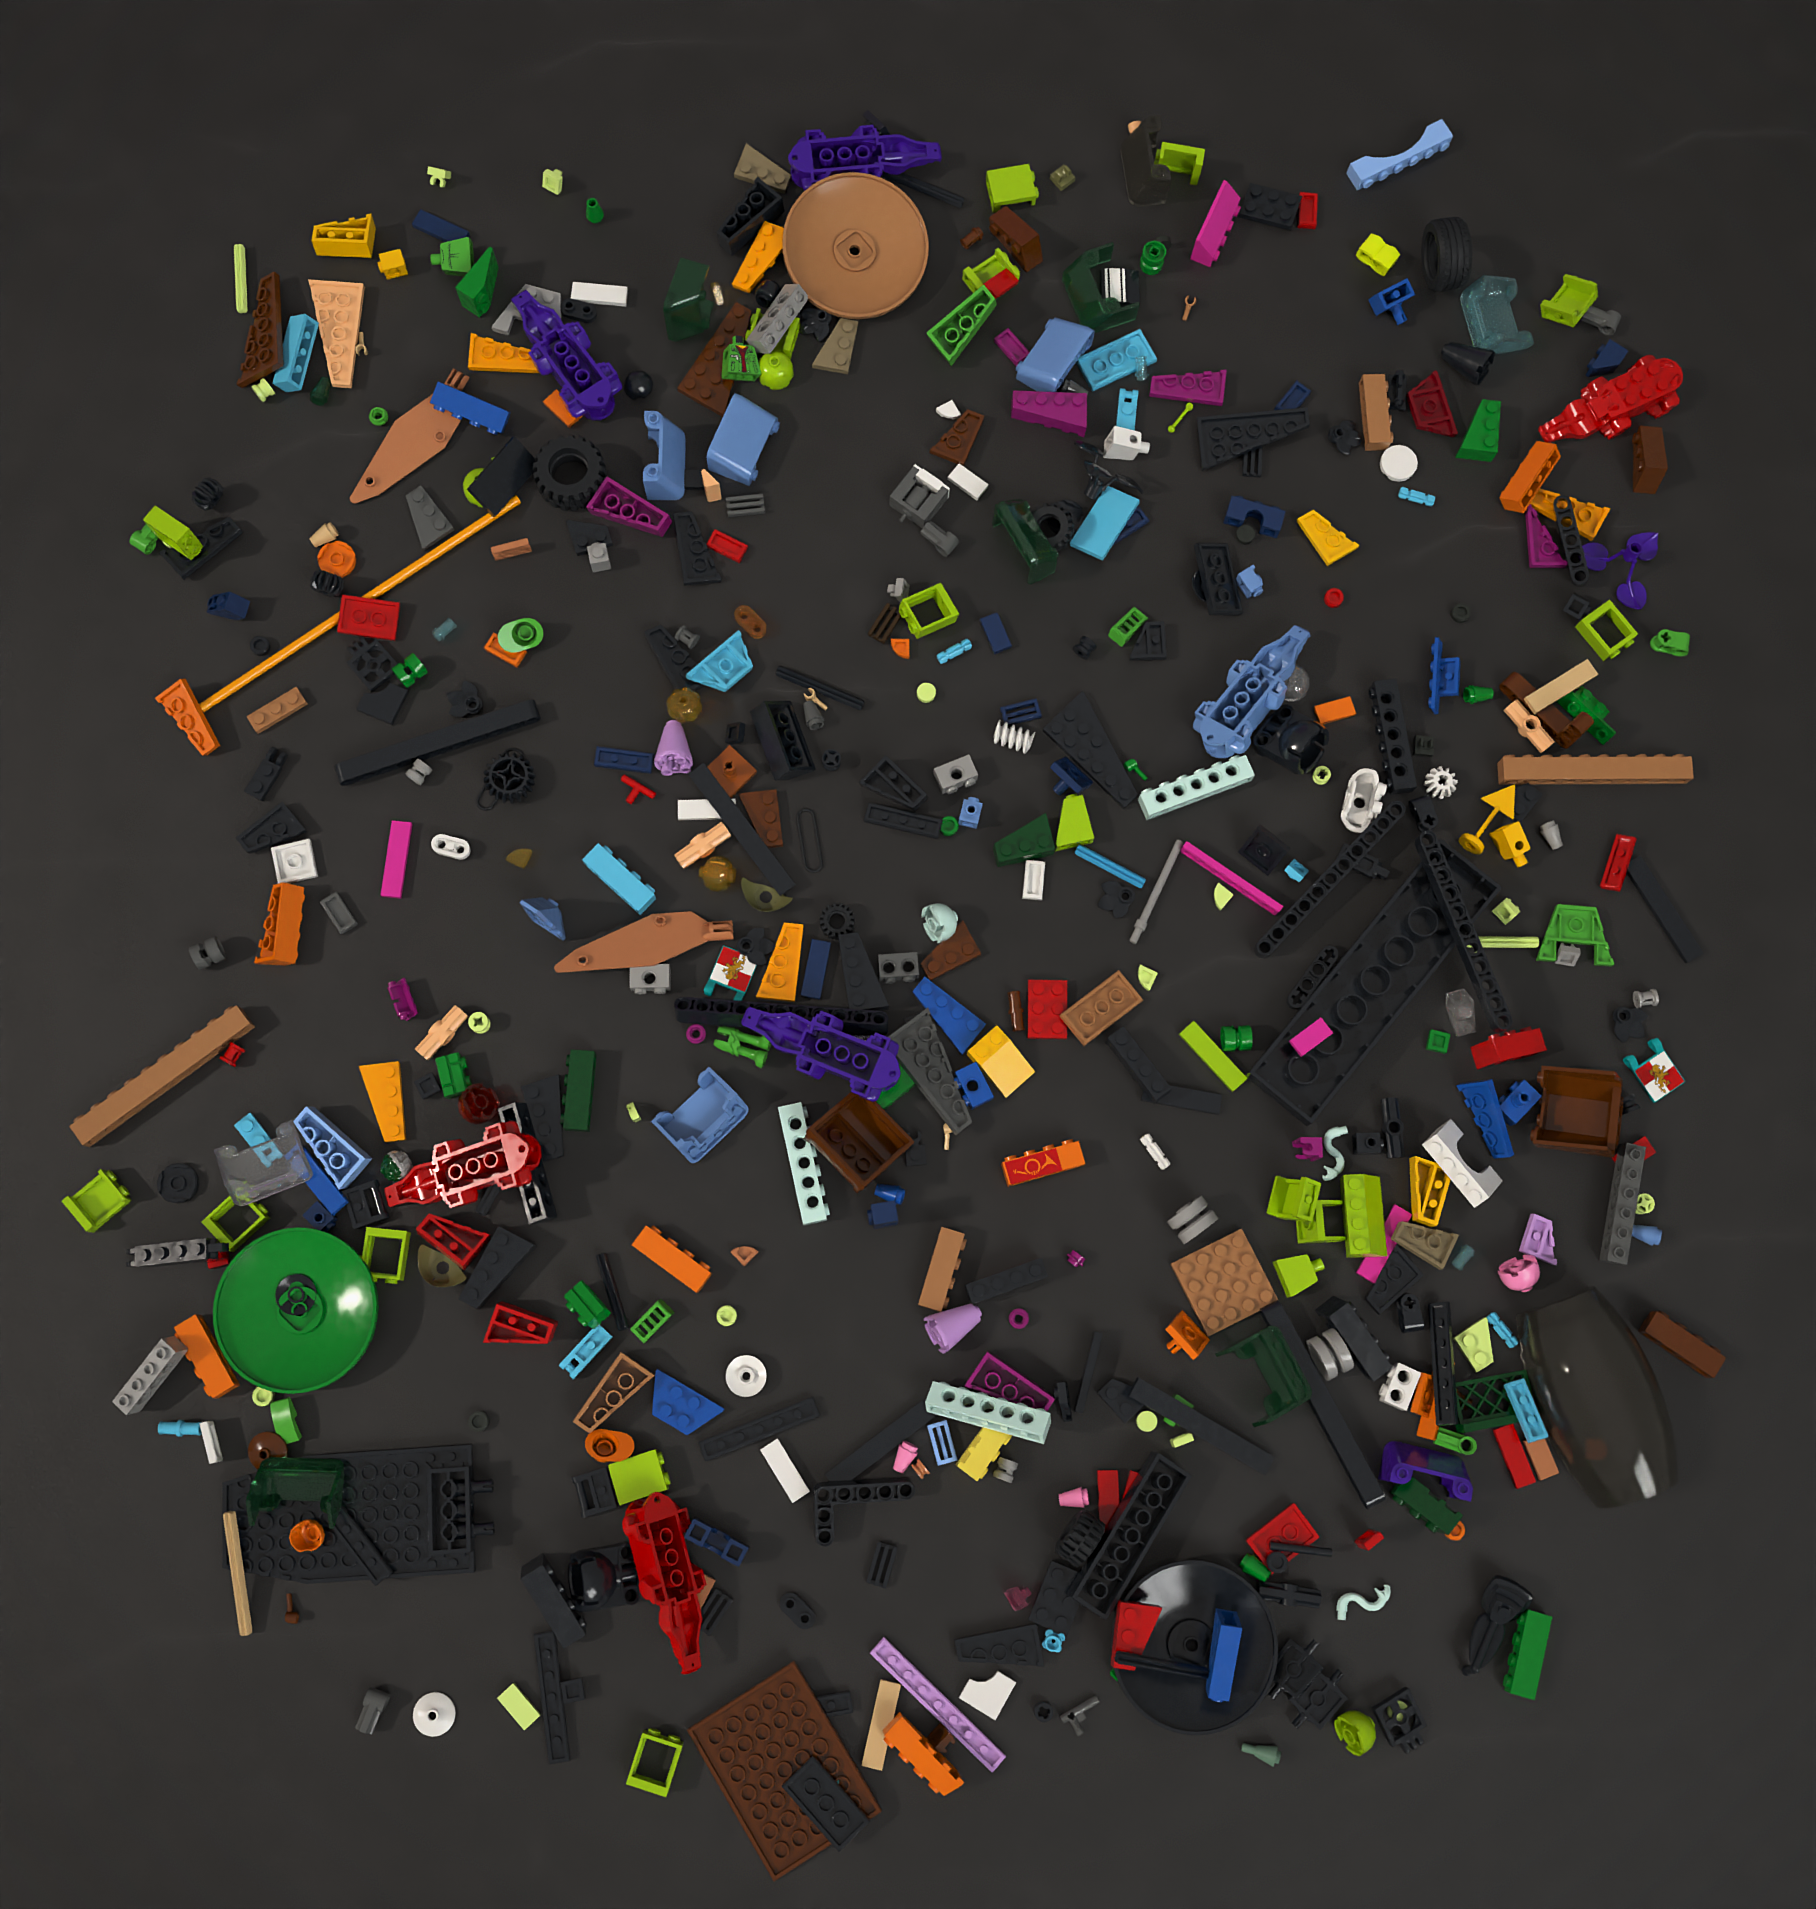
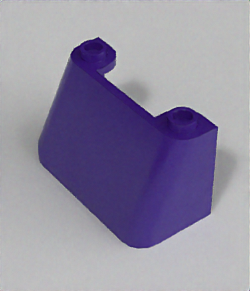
M1390 1441L1385 1445L1378 1475L1379 1480L1405 1484L1411 1480L1413 1470L1440 1476L1439 1484L1447 1489V1497L1471 1502L1473 1486L1464 1461L1461 1458L1398 1441Z

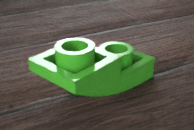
M290 1397L271 1402V1415L276 1433L284 1439L286 1444L299 1441L302 1435L294 1419L297 1416V1412Z

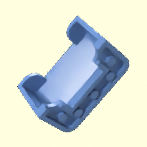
M1057 317L1053 320H1048L1044 333L1025 360L1020 361L1016 367V379L1035 391L1056 392L1060 385H1063L1065 377L1081 354H1084L1085 351L1087 352L1092 346L1095 330Z
M734 393L707 452L708 470L750 486L752 480L755 481L757 478L758 470H756V463L769 435L777 433L780 422H778V418L742 395Z
M644 411V421L648 428V439L655 440L659 448V463L649 464L643 471V484L647 500H679L685 493V433L658 411Z
M710 1067L701 1072L698 1077L700 1088L673 1114L669 1111L659 1112L651 1121L690 1163H696L701 1160L745 1118L749 1110L739 1095Z

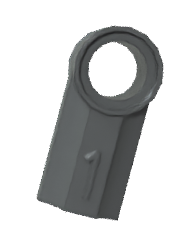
M1590 306L1581 320L1598 327L1602 334L1610 336L1615 333L1621 315L1613 310L1606 312Z
M931 520L924 525L920 532L945 557L959 544V540L954 534L949 531L945 532Z
M373 1687L369 1688L363 1701V1710L355 1727L358 1731L371 1735L374 1733L381 1713L386 1709L391 1694Z

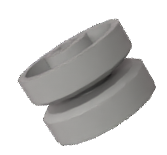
M1202 1195L1193 1202L1184 1205L1167 1221L1172 1230H1176L1183 1225L1186 1226L1178 1233V1238L1183 1244L1189 1242L1219 1219L1213 1210H1208L1202 1215L1200 1214L1208 1205Z
M1334 1328L1322 1332V1339L1315 1336L1306 1341L1308 1352L1316 1368L1326 1381L1337 1377L1338 1370L1345 1373L1354 1368L1351 1354L1345 1342Z

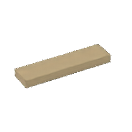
M1586 659L1525 697L1524 701L1535 715L1590 681L1598 673L1589 660Z
M880 1679L861 1766L882 1771L888 1746L883 1740L885 1736L882 1730L894 1718L901 1687L900 1683Z

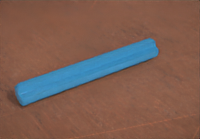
M1081 844L1075 850V854L1138 888H1142L1146 881L1142 876Z

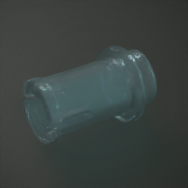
M1147 356L1135 357L1136 374L1134 376L1137 381L1147 380V376H1149V373H1147Z
M447 618L437 629H433L432 635L439 642L441 640L444 641L445 636L457 626L451 619Z
M1466 1244L1464 1247L1461 1246V1251L1451 1262L1460 1271L1463 1270L1469 1259L1475 1256V1250Z

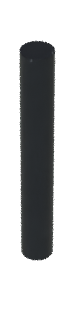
M1272 1541L1269 1544L1270 1550L1332 1557L1331 1548Z

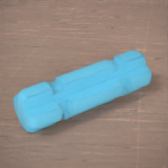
M1401 487L1398 493V497L1401 499L1408 498L1409 501L1419 504L1425 503L1426 506L1430 507L1435 502V496L1428 494L1426 496V493L1415 490L1408 491V488Z
M969 639L961 641V644L957 643L946 649L945 652L938 653L937 659L940 664H943L948 659L951 660L962 654L964 650L968 651L971 649L972 644Z
M1491 1312L1486 1317L1488 1322L1493 1324V1328L1499 1336L1506 1340L1505 1343L1509 1348H1513L1519 1343L1518 1339L1511 1335L1512 1332L1506 1324L1499 1320L1500 1317L1496 1312Z

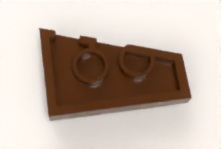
M967 409L953 424V427L930 449L929 453L964 466L985 416Z
M777 790L739 793V798L755 831L767 847H783Z
M962 920L956 927L955 933L949 939L941 942L920 965L927 978L931 981L980 956L981 952Z

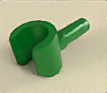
M1130 759L1123 764L1128 772L1134 769L1144 781L1148 778L1140 770L1135 759Z

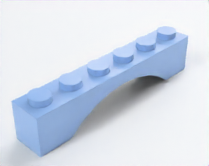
M1443 119L1428 125L1420 140L1404 153L1385 158L1364 156L1350 163L1346 174L1356 190L1368 188L1374 182L1382 181L1392 173L1397 174L1403 168L1409 165L1413 166L1423 158L1428 159L1434 153L1446 150L1450 146L1453 135Z

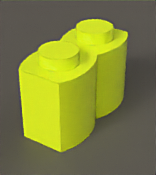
M1372 233L1356 253V257L1360 261L1369 265L1382 276L1388 273L1400 256V253L1394 246L1386 244L1380 236Z

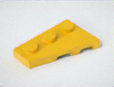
M1311 510L1296 521L1327 566L1358 549L1360 546L1355 541L1352 542L1345 537L1346 534L1342 531L1336 530L1328 520L1315 510Z

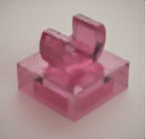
M1017 1586L1010 1588L1004 1594L1013 1610L1017 1611L1028 1606L1025 1599L1031 1595L1028 1587L1019 1590Z

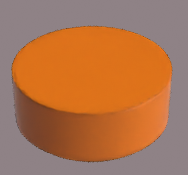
M1459 1521L1449 1535H1444L1451 1540H1460L1465 1534V1526Z

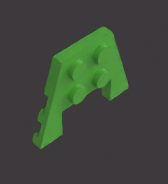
M1557 904L1536 961H1556L1557 942L1593 945L1594 965L1612 967L1614 961L1610 957L1608 950L1610 948L1602 932L1604 930L1597 908Z

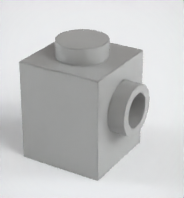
M598 542L587 546L593 572L611 569L606 543Z

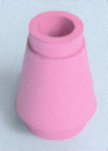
M903 1441L902 1444H899L893 1469L904 1473L918 1454L916 1452L918 1447L908 1441Z
M1082 1487L1059 1494L1060 1506L1084 1508L1086 1505H1089L1087 1488L1082 1489Z

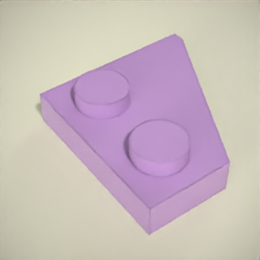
M1530 1214L1519 1251L1527 1255H1533L1537 1259L1551 1265H1556L1557 1259H1554L1553 1253L1555 1242L1552 1236V1221L1536 1214Z

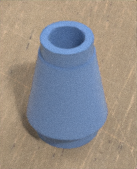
M1633 1225L1632 1236L1651 1246L1653 1244L1659 1245L1662 1230L1656 1226Z

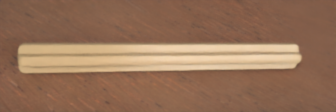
M227 1511L223 1514L239 1633L241 1636H247L252 1633V1624L235 1511Z

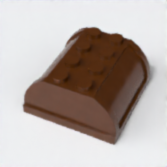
M852 1092L806 1130L807 1134L804 1137L854 1187L853 1190L857 1194L865 1189L915 1143L876 1101L871 1102Z

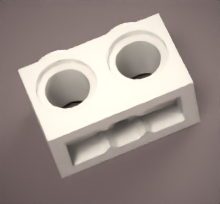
M1394 1363L1392 1368L1386 1373L1388 1377L1386 1384H1383L1380 1388L1379 1395L1381 1397L1379 1401L1399 1410L1407 1411L1421 1372L1401 1363ZM1400 1371H1403L1406 1375L1404 1382L1398 1379ZM1394 1389L1399 1395L1396 1401L1391 1398V1392Z

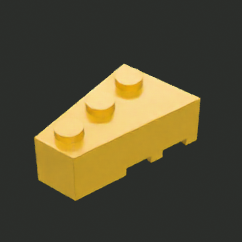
M366 214L365 218L360 219L348 218L349 221L341 223L333 221L315 225L311 241L316 255L372 258L376 232L372 214Z
M1417 1156L1409 1158L1412 1221L1428 1227L1437 1226L1451 1179L1437 1163Z

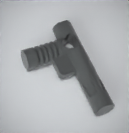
M1095 1695L1060 1715L1063 1723L1070 1721L1077 1736H1080L1084 1733V1730L1079 1723L1086 1719L1083 1712L1100 1702ZM1071 1712L1074 1713L1073 1719L1068 1717V1714Z

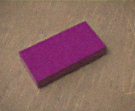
M1009 328L994 338L996 345L1016 367L1030 353Z

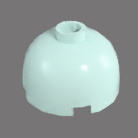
M935 903L922 909L921 915L926 920L923 926L932 941L937 940V943H941L955 933L958 917L956 912L952 911L950 907L945 904Z

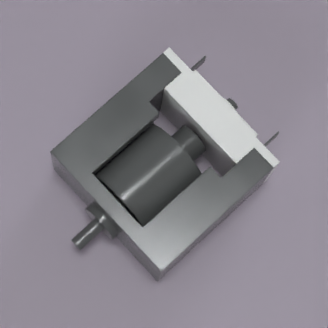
M915 464L890 495L889 506L902 514V517L899 519L900 522L908 518L923 529L924 525L932 520L949 498L950 488L947 487L949 482L946 485L943 484L942 481L924 470L925 466L921 469Z

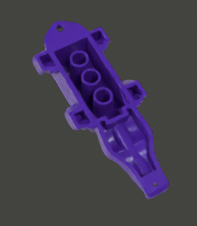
M874 125L859 126L851 136L826 138L821 129L805 130V136L797 141V144L788 155L792 180L797 186L803 188L804 191L817 181L835 174L857 172L881 178L882 172L898 175L911 167L926 165L934 161H939L940 163L942 159L941 147L938 142L915 141L901 134L879 136V132L874 128Z
M527 290L514 296L511 301L522 317L526 336L533 344L528 354L541 375L552 373L562 389L559 395L571 416L578 418L584 415L590 420L607 418L614 410V394L622 389V383L618 378L617 372L609 362L606 364L605 362L596 364L586 351L590 347L591 342L583 327L578 321L564 325L554 309L537 302Z
M752 1007L747 1008L741 1024L763 1035L776 1050L797 1056L796 1070L809 1077L819 1080L825 1072H829L848 1080L851 1083L852 1093L871 1102L877 1101L881 1092L890 1090L899 1081L901 1071L896 1059L899 1045L889 1037L875 1032L874 1036L871 1035L866 1041L842 1032L844 1027L843 1021L823 1011L816 1014L811 1022L791 1012L768 1013Z

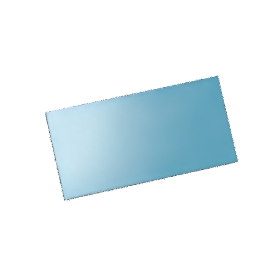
M1138 329L1080 356L1076 364L1093 392L1157 362V357L1141 329Z
M1108 486L1105 492L1101 493L1074 535L1070 546L1103 561L1139 505V499Z

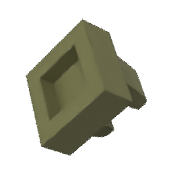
M1063 165L1050 174V180L1062 191L1075 181V176L1067 165Z

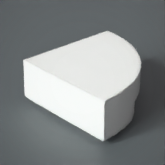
M952 400L936 408V412L941 417L952 418V420L961 417L959 410Z

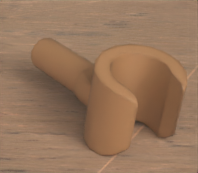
M1190 295L1185 298L1187 305L1182 318L1183 321L1187 320L1191 307L1196 304V297L1192 304L1188 303Z

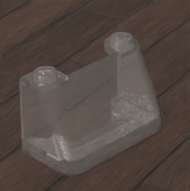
M293 1120L282 1123L276 1128V1138L238 1152L235 1146L224 1145L214 1150L224 1185L235 1205H248L312 1178L313 1171Z

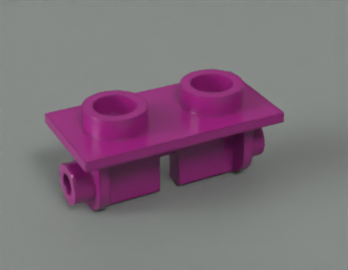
M402 978L397 983L395 981L389 982L387 989L391 999H398L399 1001L394 1003L397 1017H400L401 1020H410L418 1012L406 979Z

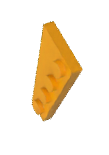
M471 333L468 360L469 370L539 373L528 354L531 349L514 347L506 342H496L491 338H482L477 334Z
M783 924L756 998L795 1002L803 924Z
M400 1062L359 1066L384 1142L405 1141L406 1130Z

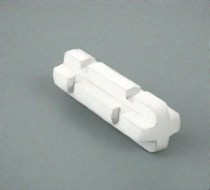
M1144 1135L1140 1139L1144 1146H1147L1146 1149L1153 1159L1158 1162L1160 1169L1164 1170L1170 1165L1167 1157H1164V1153L1156 1142L1152 1141L1151 1135Z

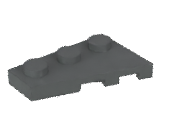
M421 485L406 495L423 551L454 531L453 526Z

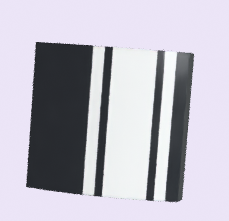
M1122 268L1101 269V304L1118 307L1120 304L1137 307L1140 304L1139 271Z

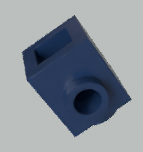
M316 1201L302 1215L316 1230L327 1233L336 1226L335 1222L338 1220L335 1215L330 1214L320 1201Z

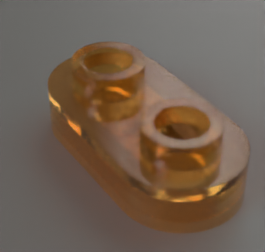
M741 605L736 608L734 613L736 622L751 637L756 639L762 638L767 631L766 623L749 606ZM742 615L748 616L746 619L741 618ZM758 627L761 630L759 632H755L754 629Z

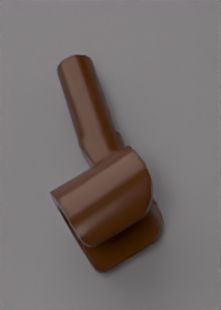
M292 1593L286 1594L287 1612L285 1614V1621L297 1624L299 1612H293Z

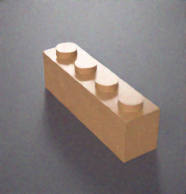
M1363 374L1359 381L1365 451L1386 450L1393 443V432H1390L1392 417L1388 412L1390 407V399L1387 398L1388 381H1385V374Z
M941 1227L918 1306L942 1312V1308H947L949 1297H946L947 1291L953 1288L955 1278L952 1277L953 1271L959 1268L961 1259L958 1258L959 1251H964L967 1239H963L964 1233Z

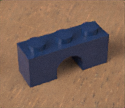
M1231 496L1223 523L1239 528L1246 518L1253 517L1260 523L1259 534L1277 538L1286 511L1276 506L1263 505L1259 501L1252 502L1241 496Z
M895 1200L871 1204L870 1210H867L869 1225H873L874 1229L897 1225L898 1216Z
M697 1517L693 1519L684 1536L685 1539L717 1553L721 1558L738 1567L741 1565L750 1547Z

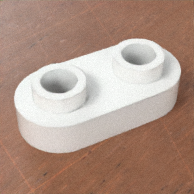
M439 834L431 842V846L437 854L458 860L466 859L471 852V848L465 840ZM441 843H446L444 848H439ZM459 848H464L462 853H458Z

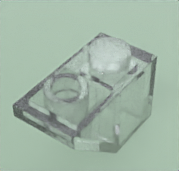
M1464 988L1446 993V1009L1455 1035L1460 1037L1476 1032L1474 1000Z

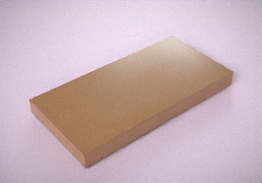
M1118 970L1060 1014V1018L1081 1044L1085 1046L1140 1004L1143 999Z

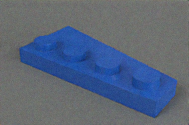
M925 976L912 992L925 1009L929 1008L930 1015L961 1055L964 1054L986 1026L982 1020Z
M1493 1080L1473 1081L1456 1085L1459 1092L1462 1091L1466 1098L1464 1100L1465 1104L1473 1111L1475 1115L1473 1119L1476 1125L1481 1127L1483 1131L1482 1137L1493 1158L1513 1156L1514 1152Z

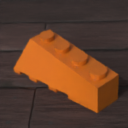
M284 882L273 885L267 908L270 915L264 920L263 928L266 929L264 939L259 941L258 947L261 948L259 957H255V964L283 966L296 964L298 958L297 947L300 939V922L303 917L302 903L305 899L304 887Z
M901 1712L882 1730L885 1736L883 1740L891 1748L895 1746L900 1751L898 1754L905 1763L910 1761L915 1766L914 1772L921 1779L925 1776L929 1781L928 1786L936 1794L940 1792L945 1796L964 1784L959 1771L941 1753L933 1748L926 1737Z

